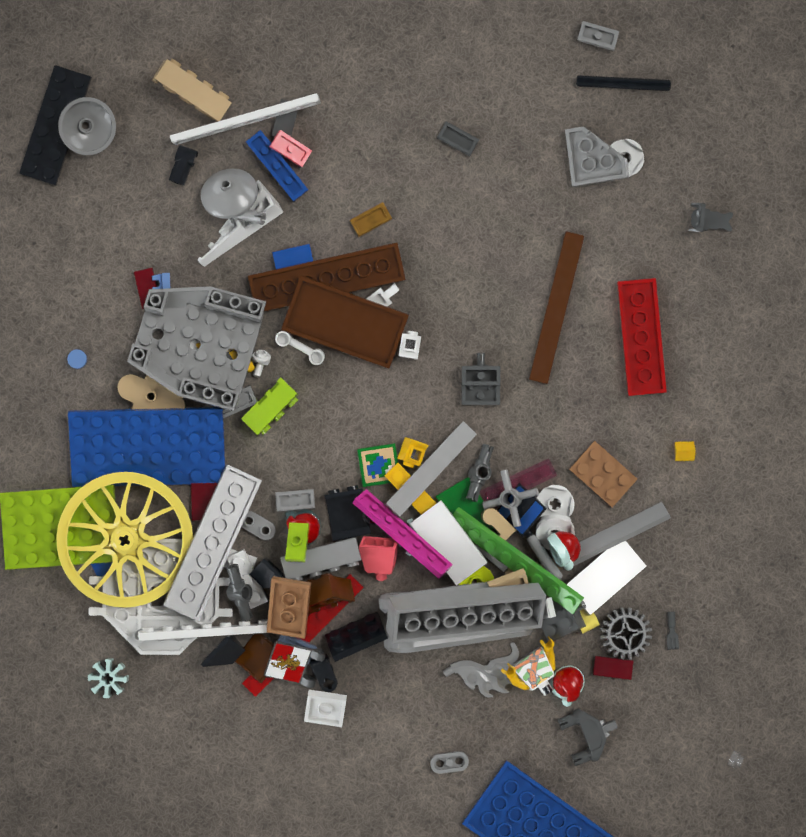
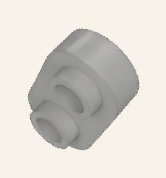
M248 511L242 528L263 540L273 538L276 532L274 524L255 512ZM247 517H251L253 519L252 524L249 525L246 523ZM264 527L269 528L268 534L262 532Z
M462 751L439 753L432 757L430 765L432 770L438 774L458 772L467 768L469 759L466 753ZM461 757L463 762L457 764L455 762L456 758ZM442 760L444 764L439 767L436 765V762Z

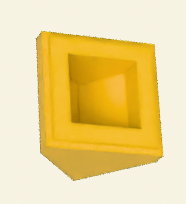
M675 442V461L695 460L696 450L694 442Z

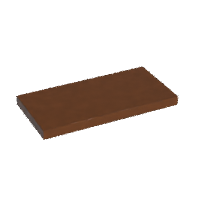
M300 275L281 330L389 369L409 314Z

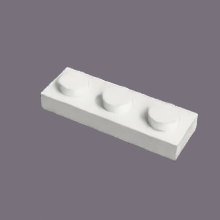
M245 549L228 555L227 561L229 565L238 564L241 578L244 579L245 584H249L252 588L253 593L249 602L250 609L268 602L269 599L264 589L249 575L254 568Z

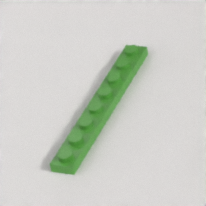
M460 507L455 510L454 518L472 542L515 572L524 568L529 583H539L548 597H552V600L570 613H575L585 597Z

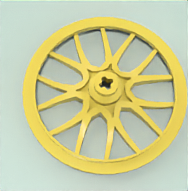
M135 472L111 473L85 484L72 496L65 506L57 529L58 556L69 580L87 597L108 606L136 607L155 601L170 590L193 539L192 525L185 506L179 497L162 482ZM115 483H128L121 508H119L104 486ZM131 484H140L150 488L148 499L140 516L130 520L126 514V507ZM101 488L114 509L116 515L114 523H105L92 510L85 498ZM156 491L170 503L171 507L146 517L153 492ZM83 503L97 524L70 522L78 506ZM174 509L181 528L154 536L144 533L145 525L148 522ZM69 526L93 529L101 532L105 539L99 545L68 546ZM182 531L181 554L156 542ZM127 535L130 543L122 546L119 537ZM149 546L158 548L178 557L179 560L172 573L168 575L147 561L143 556L142 549ZM68 550L96 552L76 571ZM103 554L112 555L113 563L110 569L95 588L80 576L82 571ZM127 560L136 564L144 594L124 597L122 568ZM143 565L167 579L158 587L147 592ZM116 570L120 596L100 592L98 589Z

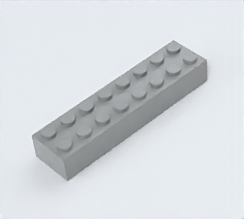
M539 583L389 597L386 631L394 644L542 628L546 594Z

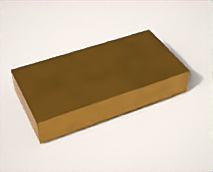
M382 202L354 217L350 222L358 237H361L392 220V217Z

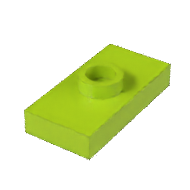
M289 522L286 561L305 562L309 523Z

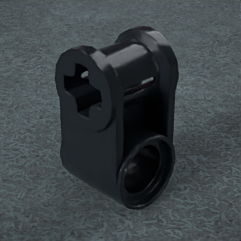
M325 654L322 662L315 659L309 662L321 689L328 693L334 691L338 682L328 655ZM326 678L334 681L331 689L328 686H324Z

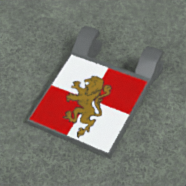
M275 641L264 676L313 688L315 686L314 677L304 675L310 657L322 662L325 658L324 651L319 648L311 649Z

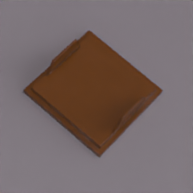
M254 633L244 646L245 651L235 662L262 683L267 677L264 676V672L274 643L262 633Z

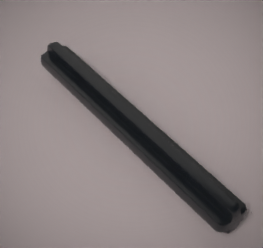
M578 75L576 78V85L580 87L669 91L671 89L670 80Z

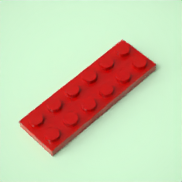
M656 278L618 281L617 287L628 396L667 393Z

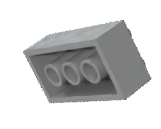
M357 537L308 549L305 562H289L285 560V556L280 557L285 578L302 580L303 575L307 574L310 577L322 574V570L326 569L329 572L341 569V565L347 564V567L356 566L362 560Z

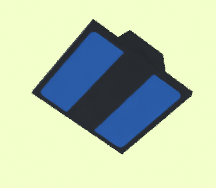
M520 483L514 488L519 492L527 490ZM509 494L508 501L512 503L514 497L512 494ZM535 496L523 499L517 507L521 526L515 527V529L522 537L525 536L547 509ZM500 505L497 511L513 526L510 510Z

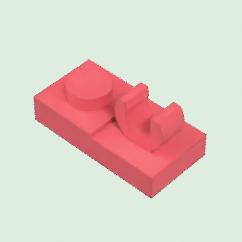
M282 130L278 131L269 146L299 167H303L312 150Z

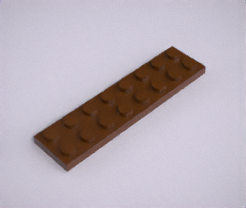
M398 243L248 276L252 297L266 301L264 312L290 306L300 275L349 293L406 280Z

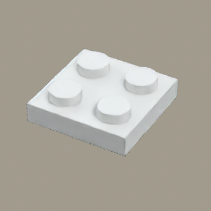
M309 690L304 722L342 727L347 695Z

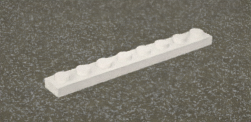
M258 620L256 624H250V621H239V625H231V622H221L220 626H212V623L200 624V627L194 628L191 624L181 625V628L173 629V626H162L161 630H154V627H143L142 631H138V640L268 633V620Z

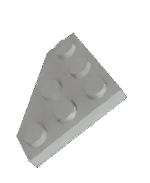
M584 126L565 130L573 187L629 178L627 158Z

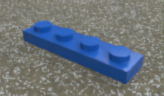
M261 130L246 141L247 145L293 202L308 191V188L280 153L269 147L271 142Z

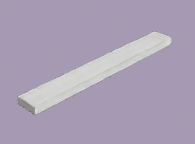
M317 93L173 134L170 135V139L174 145L182 144L318 105L321 103Z

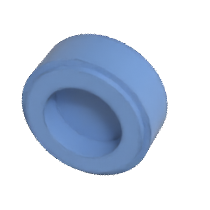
M76 349L69 353L67 361L71 367L80 369L86 365L87 355L83 351Z

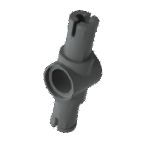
M482 444L481 452L475 461V465L469 469L470 487L466 496L467 500L478 502L481 487L491 477L492 471L489 462L494 447ZM478 469L482 471V477L478 475Z
M231 564L229 567H226L230 579L227 597L229 600L234 601L238 607L241 621H248L253 618L249 606L253 591L251 586L245 584L244 579L241 578L238 564Z

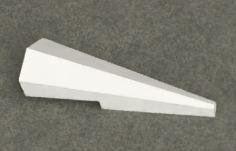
M259 180L256 182L258 187L257 199L249 210L266 213V220L262 219L265 223L260 225L235 218L228 219L219 230L221 237L215 244L210 242L208 247L211 250L202 258H198L199 263L204 267L283 213L279 203Z

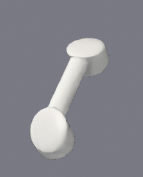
M280 331L275 337L276 343L279 346H287L289 344L309 355V361L314 365H320L325 359V354L321 349L313 350L292 338V334L289 332Z

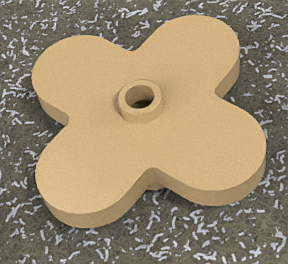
M126 375L118 383L120 396L133 403L132 409L186 408L183 397L177 396L147 375L144 379L136 375ZM149 393L155 395L153 400L148 399Z

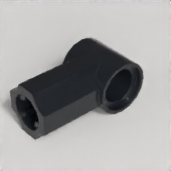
M179 145L169 181L185 186L191 167L195 164L193 163L194 159L198 156V151Z

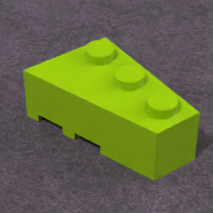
M280 377L277 383L241 419L258 436L260 434L265 435L271 429L269 424L274 419L279 421L285 414L283 410L287 406L293 407L298 402L296 397L299 394Z

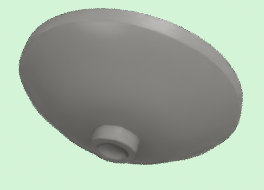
M82 97L71 101L62 110L58 121V131L63 143L70 150L82 155H94L102 152L111 144L116 132V121L111 109L104 102L91 97ZM83 122L88 123L87 129L82 128Z
M235 168L224 169L213 174L204 183L201 190V201L205 210L212 216L222 219L235 218L246 213L254 205L258 195L257 184L254 178L244 170Z

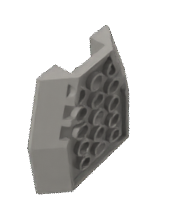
M211 286L149 289L144 304L145 312L135 344H132L127 362L177 396L234 411L242 393L259 335L266 301ZM157 330L164 333L163 337L159 340L153 338V333ZM194 340L201 343V346L196 350L190 348V343ZM231 350L236 351L238 354L234 360L227 358V353Z

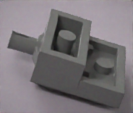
M477 353V365L462 366L461 405H500L501 366L485 365V353H481V360L480 353Z
M552 600L556 616L543 619L542 629L547 641L549 640L548 636L553 641L572 634L586 627L580 610L586 608V605H583L585 602L582 601L575 613L572 614Z

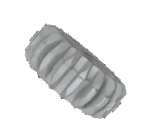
M623 607L620 608L621 614L613 610L614 617L610 614L607 615V618L610 619L609 623L605 620L602 621L604 625H607L606 628H600V631L606 632V635H601L600 638L607 639L602 645H610L607 652L610 653L614 649V657H617L619 652L621 653V659L625 658V654H627L628 659H632L633 652L636 657H639L637 650L640 649L644 653L646 650L642 645L649 646L650 643L645 640L646 638L652 639L651 635H646V632L652 631L650 627L645 628L650 623L649 620L642 622L645 615L642 614L637 617L639 610H635L631 614L632 608L628 607L627 613H625ZM627 618L635 619L641 628H630ZM621 619L620 629L611 633L614 623ZM625 627L628 631L633 632L627 639L623 635H617L621 634ZM641 634L640 641L631 648L632 638ZM612 638L623 639L625 649L615 646Z

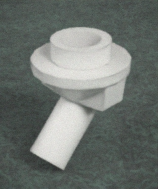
M257 350L252 355V361L257 363L253 372L254 377L260 378L264 365L270 363L271 355L265 350Z

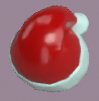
M565 531L552 533L547 540L555 563L559 567H564L567 571L572 570L573 563L578 559L581 551L578 538L572 533Z
M573 666L559 668L554 672V676L550 678V685L553 688L552 692L555 696L562 699L564 706H571L572 702L578 699L584 687V675L578 668Z

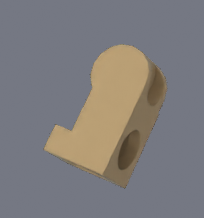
M493 508L483 510L481 514L482 521L490 525L505 541L516 531L497 510Z

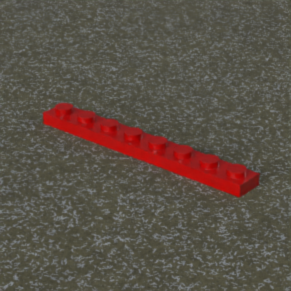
M350 574L346 579H351L355 597L364 587ZM337 602L338 606L333 608L330 604L320 608L321 611L311 613L308 616L305 639H300L310 642L349 602ZM250 675L242 684L256 697L274 678L266 677L260 683Z

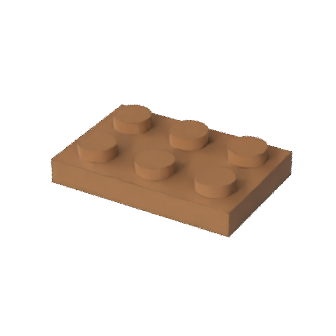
M596 441L587 448L569 469L612 508L637 480L631 472Z
M276 576L272 577L267 622L268 633L305 639L311 582Z

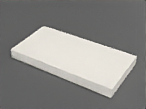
M442 500L410 523L418 535L453 564L447 571V574L456 586L487 563V560Z
M624 541L605 550L566 585L585 597L583 599L585 602L583 605H586L584 610L588 615H591L641 572L646 565L629 544Z

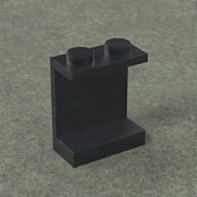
M358 485L347 487V491L340 492L339 489L329 490L328 495H324L333 541L371 534L370 525L366 524L363 520V512L353 504L354 499L363 492V488L359 489Z

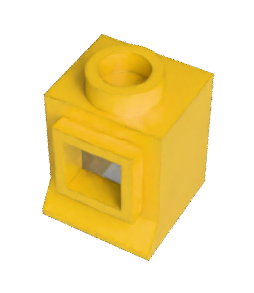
M405 437L397 459L403 460L402 465L414 468V465L420 466L429 445Z

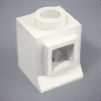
M407 331L406 334L402 333L399 357L418 360L421 336H418V332Z

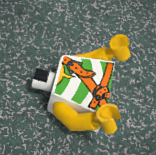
M549 636L546 644L543 640H540V644L544 648H536L513 665L507 663L509 666L507 671L501 669V672L507 676L513 686L530 691L539 688L544 696L553 691L548 680L554 676L555 654L553 650L554 641Z

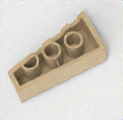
M167 59L163 61L152 81L156 84L159 81L163 84L164 89L170 93L178 94L181 100L189 105L193 104L195 109L214 121H220L232 103L228 100L229 96L221 91L217 93L212 90L213 86L205 80L203 82L196 79L197 75L192 71L181 69V64L176 60L171 59L169 61Z

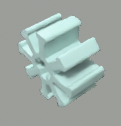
M113 658L105 660L106 670L102 667L100 661L92 666L100 675H93V673L88 675V681L99 680L100 682L97 686L91 688L94 694L99 692L102 686H105L103 698H110L112 696L111 687L117 692V695L124 691V688H121L116 681L124 683L129 681V675L117 676V673L125 668L123 663L118 664V667L112 670ZM107 673H109L110 677H113V680L109 681L110 683H107V679H104Z

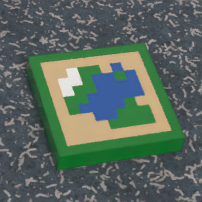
M388 444L357 449L363 487L391 483L384 475L398 463L396 445Z

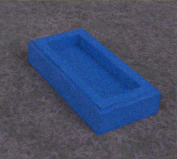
M310 244L272 252L276 269L313 261Z

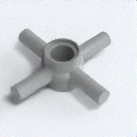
M503 470L500 473L505 490L500 494L499 498L484 501L483 507L488 509L502 505L509 509L515 528L521 526L517 507L523 499L538 496L539 491L537 488L523 492L517 491L512 488L508 470ZM509 494H512L514 497L512 503L508 501Z

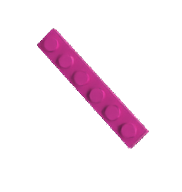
M367 489L354 499L353 504L438 579L452 567V563Z

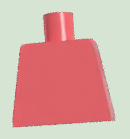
M363 536L359 545V551L364 570L367 573H375V578L378 581L386 580L387 574H392L396 565L399 544L393 538Z

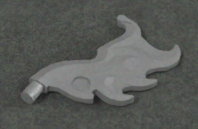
M511 642L512 652L508 656L492 659L487 665H481L471 660L457 661L449 664L450 666L443 670V673L446 677L454 672L455 674L458 673L469 688L474 690L475 685H478L481 694L488 698L493 697L489 693L490 689L501 693H509L505 686L512 683L501 672V669L507 671L509 668L507 663L511 665L516 663L519 651L516 644Z

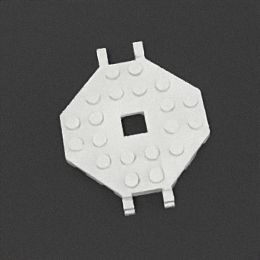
M161 539L156 541L181 554L182 539ZM149 546L142 549L144 558L168 575L172 573L179 560L178 557L158 548ZM127 560L122 568L124 597L144 594L137 566L134 562ZM143 565L147 592L151 591L152 587H158L167 579ZM116 570L103 584V593L120 596ZM90 576L89 584H98L104 576ZM229 577L218 578L199 622L165 606H151V602L126 608L103 604L102 607H90L89 615H102L141 655H180L197 637L139 641L138 631H142L143 627H154V630H161L162 626H173V629L181 628V625L191 624L194 628L200 627V624L212 623L218 617H232V608H219V586H229L230 579Z

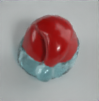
M313 511L286 512L285 518L287 519L288 529L289 522L309 523L307 545L314 543L318 539L321 532V521Z

